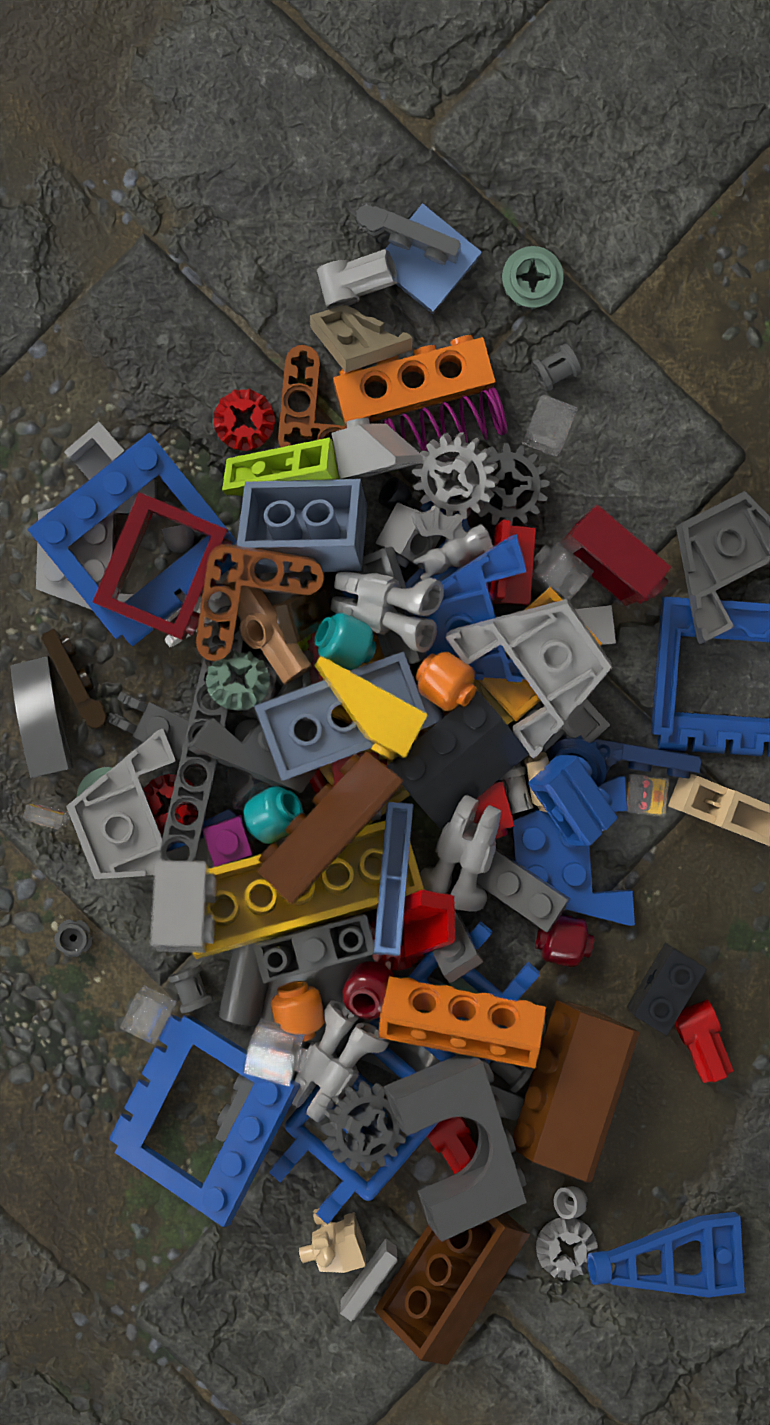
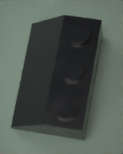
M476 690L474 697L466 706L463 707L459 704L416 740L405 757H396L387 765V768L403 780V787L441 830L451 821L459 802L465 795L477 799L527 757L529 753L500 715L481 693Z

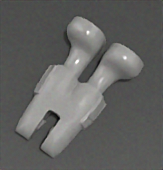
M346 571L337 572L334 587L345 592L357 594L359 597L358 599L342 596L333 597L330 609L334 613H345L357 618L370 626L373 632L382 635L392 630L399 634L406 645L414 651L423 653L430 649L437 633L436 623L424 617H409L397 614L394 605L421 616L434 613L439 608L444 593L443 584L439 580L426 578L413 588L401 589L399 581L391 576L379 573H368L365 575Z
M468 795L461 799L451 821L442 830L435 850L440 858L436 866L423 868L420 872V878L424 890L448 894L453 881V869L455 864L459 862L462 870L450 894L455 896V909L479 911L486 904L487 893L477 884V876L490 869L496 851L495 838L501 819V810L488 805L479 823L476 824L473 820L479 800Z
M331 1000L324 1010L326 1028L321 1042H312L304 1057L301 1059L298 1068L299 1072L294 1080L301 1084L292 1102L297 1108L307 1100L316 1084L320 1086V1090L306 1111V1114L317 1123L326 1116L324 1114L325 1109H332L335 1105L332 1097L334 1095L340 1098L346 1095L345 1087H352L358 1078V1070L355 1065L357 1061L367 1053L383 1052L390 1042L388 1039L378 1038L379 1028L369 1023H358L352 1031L345 1049L340 1057H338L335 1049L345 1034L354 1027L358 1017L354 1016L346 1008L345 1004L335 1000Z

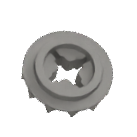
M560 1217L550 1221L540 1231L536 1242V1253L542 1268L548 1271L554 1278L561 1277L569 1281L573 1277L586 1274L588 1254L597 1252L598 1248L592 1230L587 1224L576 1218L563 1219ZM558 1237H561L569 1245L577 1243L573 1248L575 1260H572L566 1254L557 1256L561 1252Z

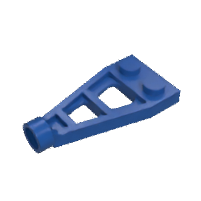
M736 1212L697 1216L618 1248L589 1253L587 1267L590 1280L593 1285L610 1283L611 1285L701 1297L745 1293L741 1216ZM699 1241L701 1272L696 1275H689L674 1271L673 1251L685 1243ZM660 1250L661 1273L658 1275L637 1274L636 1257L643 1253ZM611 1263H614L615 1270L613 1273L611 1269Z

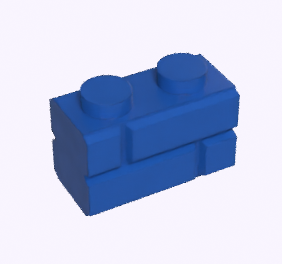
M559 755L550 761L543 771H540L528 782V785L568 844L587 847L601 836L602 831L607 830L618 818L610 806L613 803L610 795L604 789L597 787L591 778L592 769L590 765L581 757Z

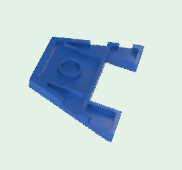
M517 534L508 537L442 580L441 583L444 589L443 599L439 608L434 613L427 616L415 614V616L433 620L437 626L433 645L426 651L427 657L430 654L437 655L441 652H450L461 660L446 639V633L452 629L497 618L487 582L527 572ZM498 645L469 664L475 672V680H483V678H501L512 682L526 680L502 645Z
M616 776L603 782L600 788L610 795L613 802L610 806L613 811H627L625 776ZM539 808L513 819L515 825L512 827L514 860L569 897L571 900L566 906V910L628 926L635 925L632 890L592 892L589 846L569 845L549 814L540 811Z

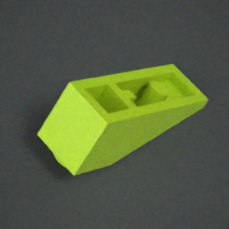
M325 438L227 458L222 491L226 495L243 496L245 482L339 479L333 441L331 438Z

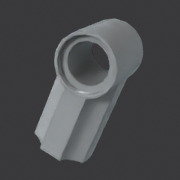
M386 249L353 261L338 260L329 262L317 269L327 309L344 304L350 306L360 300L359 296L397 284L398 274L390 252Z

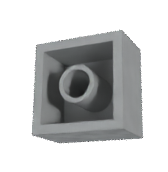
M155 862L151 946L156 951L206 953V943H214L215 919H213V915H208V903L216 902L217 879L215 878V873H209L206 862Z

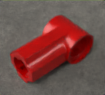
M706 999L684 1008L674 1024L683 1044L688 1046L701 1081L703 1083L716 1082L726 1078L734 1070L719 1035L721 1027L711 1003Z
M451 1117L440 1121L427 1136L437 1153L443 1154L454 1174L466 1167L477 1149V1145L470 1135L472 1132L464 1117Z

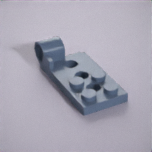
M404 651L350 671L427 713L428 715L420 730L434 725L444 718L442 709L419 693ZM325 680L254 706L281 781L370 749L374 744L365 739L354 721L346 728L338 727L333 723L331 718L332 710L337 705L342 704ZM307 718L315 723L317 732L311 741H301L295 736L294 725L299 719Z

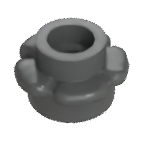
M68 919L63 921L58 926V933L54 936L56 947L69 957H78L82 951H88L93 940L89 934L90 927L82 920L74 922ZM72 934H75L77 936L76 941H72L70 939V936Z

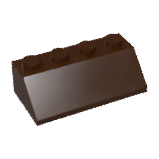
M367 751L361 758L355 753L340 769V772L344 775L343 778L334 787L327 783L312 801L317 806L307 817L300 813L285 829L290 834L289 837L280 846L273 842L259 857L258 861L263 865L257 872L290 904H295L402 787L403 780Z
M556 1000L537 1058L536 1067L533 1071L512 1139L516 1151L534 1163L585 1182H592L640 1032L591 1007Z
M506 1212L442 1242L428 1225L374 1311L421 1361L448 1365L530 1234Z

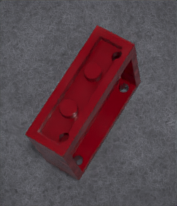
M138 492L93 599V603L185 641L187 634L194 636L198 627L200 613L197 611L202 601L207 561L210 552L219 545L233 544L232 541L228 540L230 534L228 529ZM153 513L211 537L175 624L117 600ZM224 553L222 559H215L214 564L217 565L218 561L225 563L229 553ZM211 578L210 584H216L217 580Z
M597 504L575 524L556 547L625 606L635 602L640 604L644 600L648 601L651 597L654 598L669 582L665 574L670 570L671 566Z

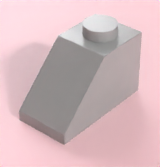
M369 418L347 421L346 429L332 433L339 479L367 478L423 462L422 455L387 424H370Z

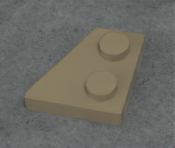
M345 304L310 315V328L345 372L412 351V337L409 334L403 332L399 337L384 331V322L373 317H366L360 311Z

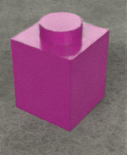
M244 814L208 825L202 829L214 867L250 856L255 852L251 835L245 827Z

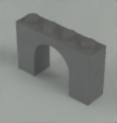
M458 1054L384 1086L394 1120L407 1136L451 1117L471 1118L477 1124L479 1134L477 1149L466 1167L458 1173L418 1191L428 1225L441 1242L527 1203L522 1187L526 1186V1179L519 1165L514 1163L511 1154L516 1151L515 1144L508 1130H504L501 1118L505 1117V1112L501 1101L497 1095H493L490 1083L494 1082L492 1070L485 1059L480 1060L478 1057Z

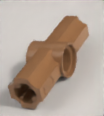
M225 579L221 583L232 588L235 587V581L227 582V579ZM241 585L237 613L241 618L240 633L243 640L251 648H260L283 684L286 685L310 670L312 665L297 643H285L283 633L277 623L275 606L278 604H271L261 588ZM224 593V594L226 595V597L228 598V600L230 601V603L232 604V600H231L230 596L227 595L226 593Z

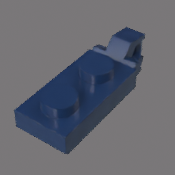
M595 739L596 748L600 753H606L605 762L608 767L622 759L629 761L628 768L651 772L652 765L667 767L666 775L689 779L691 772H700L702 760L699 756Z

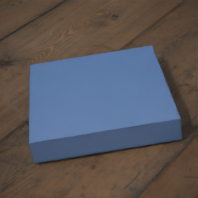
M422 203L409 220L460 240L461 252L456 264L448 260L445 265L433 262L424 256V250L412 245L410 250H406L390 243L386 250L390 252L398 274L396 285L430 313L434 314L480 258L482 252Z

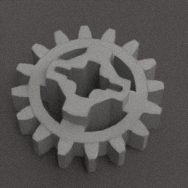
M462 432L456 436L454 441H452L449 433H445L440 437V444L434 439L426 445L429 452H420L423 465H417L412 470V474L421 477V480L413 486L414 490H424L425 492L420 502L424 504L431 500L434 506L440 510L441 508L445 509L447 516H453L456 511H459L463 519H466L471 514V508L476 513H479L485 507L483 501L489 502L494 496V493L488 488L495 487L499 482L498 478L490 476V473L498 467L497 462L488 463L486 460L491 450L487 448L480 452L477 449L480 439L476 437L468 444L465 442V434ZM446 452H459V455L453 458H449L446 455L440 456ZM473 462L475 463L478 469L479 475H477L475 472ZM453 470H456L460 473L458 476V482H454L452 480ZM432 477L435 478V482H436L437 488H436V486H435V484H434V482H433ZM456 495H463L466 498L468 496H471L470 498L464 500L452 499V497Z

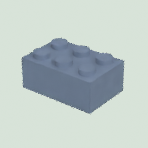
M361 479L245 482L237 546L307 556L316 560L323 572L362 571L368 505ZM270 559L259 560L254 567V573H277V565ZM283 561L284 572H295L289 571L288 567L291 562ZM304 565L302 572H311L310 566Z

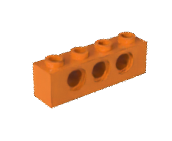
M465 335L450 341L451 346L436 350L435 345H428L414 350V356L399 359L397 355L376 362L377 366L362 369L361 367L349 372L341 369L339 371L340 376L333 377V382L345 426L346 422L350 420L369 418L370 422L419 410L423 407L441 404L443 401L448 402L460 399L463 395L467 397L478 394L483 389H491L495 385V378L484 338L473 339L472 335ZM445 362H454L460 368V374L455 378H447L441 374L439 367ZM413 371L419 373L424 382L418 388H409L403 383L402 377L406 373ZM377 381L382 383L387 391L380 398H371L366 394L365 387L369 383Z
M389 976L380 1015L378 1038L535 1069L546 1007L535 1005L526 1000H508L495 997L489 993H472L457 990L449 985L436 986L421 983L412 978L400 979ZM417 1010H427L429 1013H421ZM457 1017H464V1018H467L468 1020H467V1021H462V1020L457 1019ZM496 1025H504L508 1028L503 1029L497 1027Z

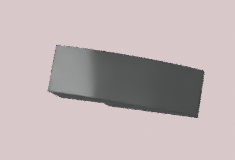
M49 656L10 665L19 730L30 778L74 768L65 734L67 726Z

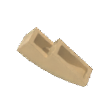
M691 773L689 779L678 778L668 807L770 846L769 804Z

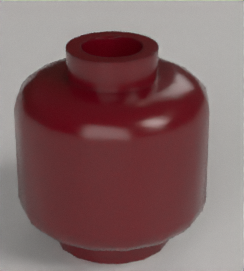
M561 914L550 932H546L540 927L538 928L535 949L540 950L541 957L546 962L576 967L580 964L583 957L589 958L591 956L594 935L588 934V926L585 920Z
M367 961L358 964L351 971L342 990L343 1002L346 1008L354 1016L361 1019L374 1020L380 1018L389 976L395 977L393 972L379 962Z

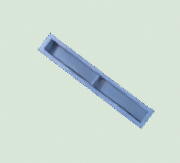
M388 802L373 954L400 955L413 804Z

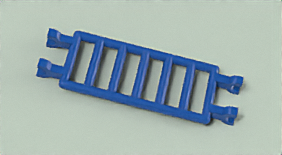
M482 921L470 933L477 950L492 934V930ZM432 951L425 956L408 978L434 985L427 979L438 966ZM527 962L503 992L475 968L461 976V978L479 993H489L498 998L517 1001L540 976V971ZM457 1017V1019L462 1020V1021H467V1020H468L467 1018H464V1017ZM380 1018L371 1020L369 1024L379 1028ZM501 1025L499 1028L506 1029L508 1027ZM388 1046L383 1052L372 1053L401 1079L416 1073L410 1065ZM424 1047L440 1062L456 1056L453 1052ZM485 1059L488 1064L492 1061L489 1059ZM358 1072L359 1076L352 1087L358 1091L360 1082L364 1081L372 1089L374 1085ZM316 1085L307 1100L285 1122L286 1131L296 1140L277 1160L269 1173L281 1183L307 1150L342 1180L320 1205V1209L316 1213L328 1225L354 1192L366 1201L373 1200L438 1123L406 1136L405 1143H400L396 1148L398 1155L394 1157L387 1153L384 1156L385 1166L380 1167L367 1182L355 1170H351L344 1161L339 1163L333 1157V1151H330L320 1139L303 1125L309 1119L306 1111L320 1090V1086ZM383 1107L382 1110L385 1112V1116L387 1117V1113Z

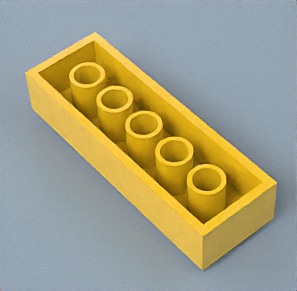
M386 821L365 826L295 904H290L257 872L263 865L258 861L261 855L208 869L209 873H215V878L217 879L216 902L208 903V915H213V919H215L214 943H206V953H193L195 959L378 909ZM411 843L409 844L405 896L419 890H424Z

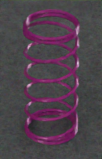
M494 387L481 391L479 398L481 419L472 401L463 395L460 399L461 425L451 406L443 401L440 405L442 434L430 411L423 407L420 412L423 443L412 420L403 413L400 420L401 436L406 441L404 430L405 417L414 432L421 451L428 452L424 427V411L429 416L440 440V437L446 433L444 423L445 405L451 413L459 433L465 434V442L468 443L463 411L465 399L477 419L484 439L487 441L488 434L483 408L484 393L487 395L490 413L500 436L506 435L508 432L507 422L499 394ZM389 417L387 420L384 419L383 423L396 432L392 420Z

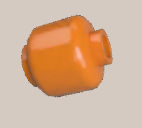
M441 652L437 655L430 654L422 662L416 673L419 693L445 711L453 710L459 704L463 707L472 700L477 690V687L473 685L475 679L473 668L450 652Z
M306 981L289 982L277 989V994L271 1000V1010L277 1032L283 1037L293 1038V1041L298 1043L313 1039L316 1036L315 1032L325 1024L324 1008L319 990L314 986H308Z

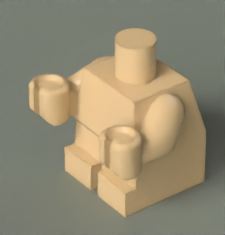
M320 1208L314 1209V1221L317 1225L321 1224V1227L312 1233L311 1245L299 1248L302 1263L316 1260L320 1272L345 1273L366 1267V1244L355 1212L344 1215V1220L337 1223L331 1220L327 1225L316 1215Z

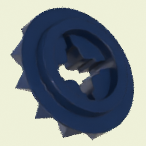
M566 735L553 745L548 755L549 761H552L559 755L581 757L588 761L587 763L592 769L590 776L597 787L603 784L610 767L605 762L606 753H600L596 748V741L589 743L583 740L582 735L576 738H570Z

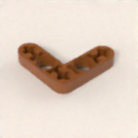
M307 345L293 347L287 353L285 359L278 433L280 448L291 445L289 442H285V438L292 437L293 431L296 430L300 431L301 438L313 439L312 431L319 432L317 440L325 439L327 435L347 428V426L315 423L320 361L317 352ZM300 355H307L308 362L314 363L313 367H307L305 371V383L313 381L312 387L302 383L289 385L291 379L298 382V368L292 365L293 361H299ZM296 392H303L310 398V406L303 412H295L288 405L290 396Z
M222 544L215 547L210 552L207 561L198 621L196 646L199 654L210 661H219L230 653L241 585L310 595L322 586L324 580L323 571L319 563L307 556ZM224 553H230L232 561L238 563L236 568L231 567L228 570L227 582L235 581L234 588L225 584H210L211 578L220 581L221 569L214 562L215 559H222ZM270 559L276 563L277 573L272 579L261 580L255 575L254 567L259 560ZM283 561L291 562L288 567L289 571L302 572L304 565L310 566L311 573L316 575L315 580L310 579L307 582V586H302L299 578L287 576L288 584L280 583L284 575ZM216 592H224L229 595L232 600L229 610L224 613L213 612L208 605L211 595ZM206 617L216 622L229 621L228 627L220 624L219 637L220 640L226 642L225 645H218L216 651H210L208 643L202 642L203 638L211 637L213 623H204Z

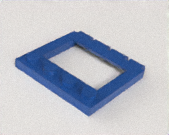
M150 432L27 529L114 638L118 640L124 636L132 647L154 629L93 603L99 585L68 547L158 475L190 514L226 528ZM230 533L228 540L233 542L232 545H237V540ZM205 537L124 603L167 620L182 607L183 603L176 593L182 590L187 596L211 537ZM230 553L225 563L219 561L217 563L221 569L220 576L237 564V562L232 561Z
M662 597L651 733L658 735V749L686 751L688 737H692L693 752L724 754L726 739H729L730 754L762 756L764 742H768L767 754L770 757V718L675 712L681 636L696 637L689 598ZM720 600L734 627L714 637L715 639L770 642V604Z
M171 1015L159 1038L168 1047L165 1049L161 1046H155L142 1072V1075L151 1081L150 1083L140 1079L137 1081L125 1105V1109L133 1114V1117L121 1114L109 1139L118 1146L115 1153L222 1227L230 1226L301 1084L191 1015H184L182 1019ZM193 1044L254 1083L204 1184L143 1143Z

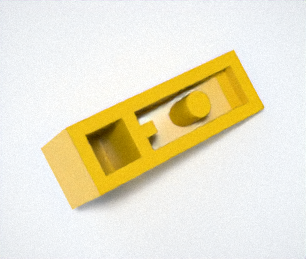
M320 656L315 664L316 669L365 739L374 743L371 750L391 761L395 755L400 758L405 757L428 714Z

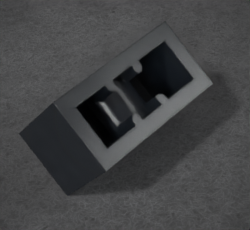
M665 942L628 1003L627 1009L638 1019L668 1035L707 968Z

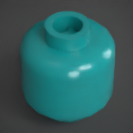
M337 613L331 618L326 617L316 632L315 646H318L319 655L346 670L351 671L358 668L363 662L368 663L376 650V642L373 641V630L371 627L345 613Z
M279 786L267 788L252 797L245 804V827L249 834L260 842L267 844L278 842L290 835L285 829L302 813V804L292 791Z

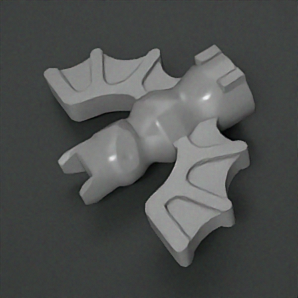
M432 506L426 512L417 513L413 511L410 514L420 535L424 537L441 535L447 540L442 548L429 550L427 554L413 560L415 564L422 563L425 573L420 576L421 580L441 574L450 566L458 567L459 570L494 547L488 531L481 524L465 532L462 528L463 516L460 514L447 516L436 506Z

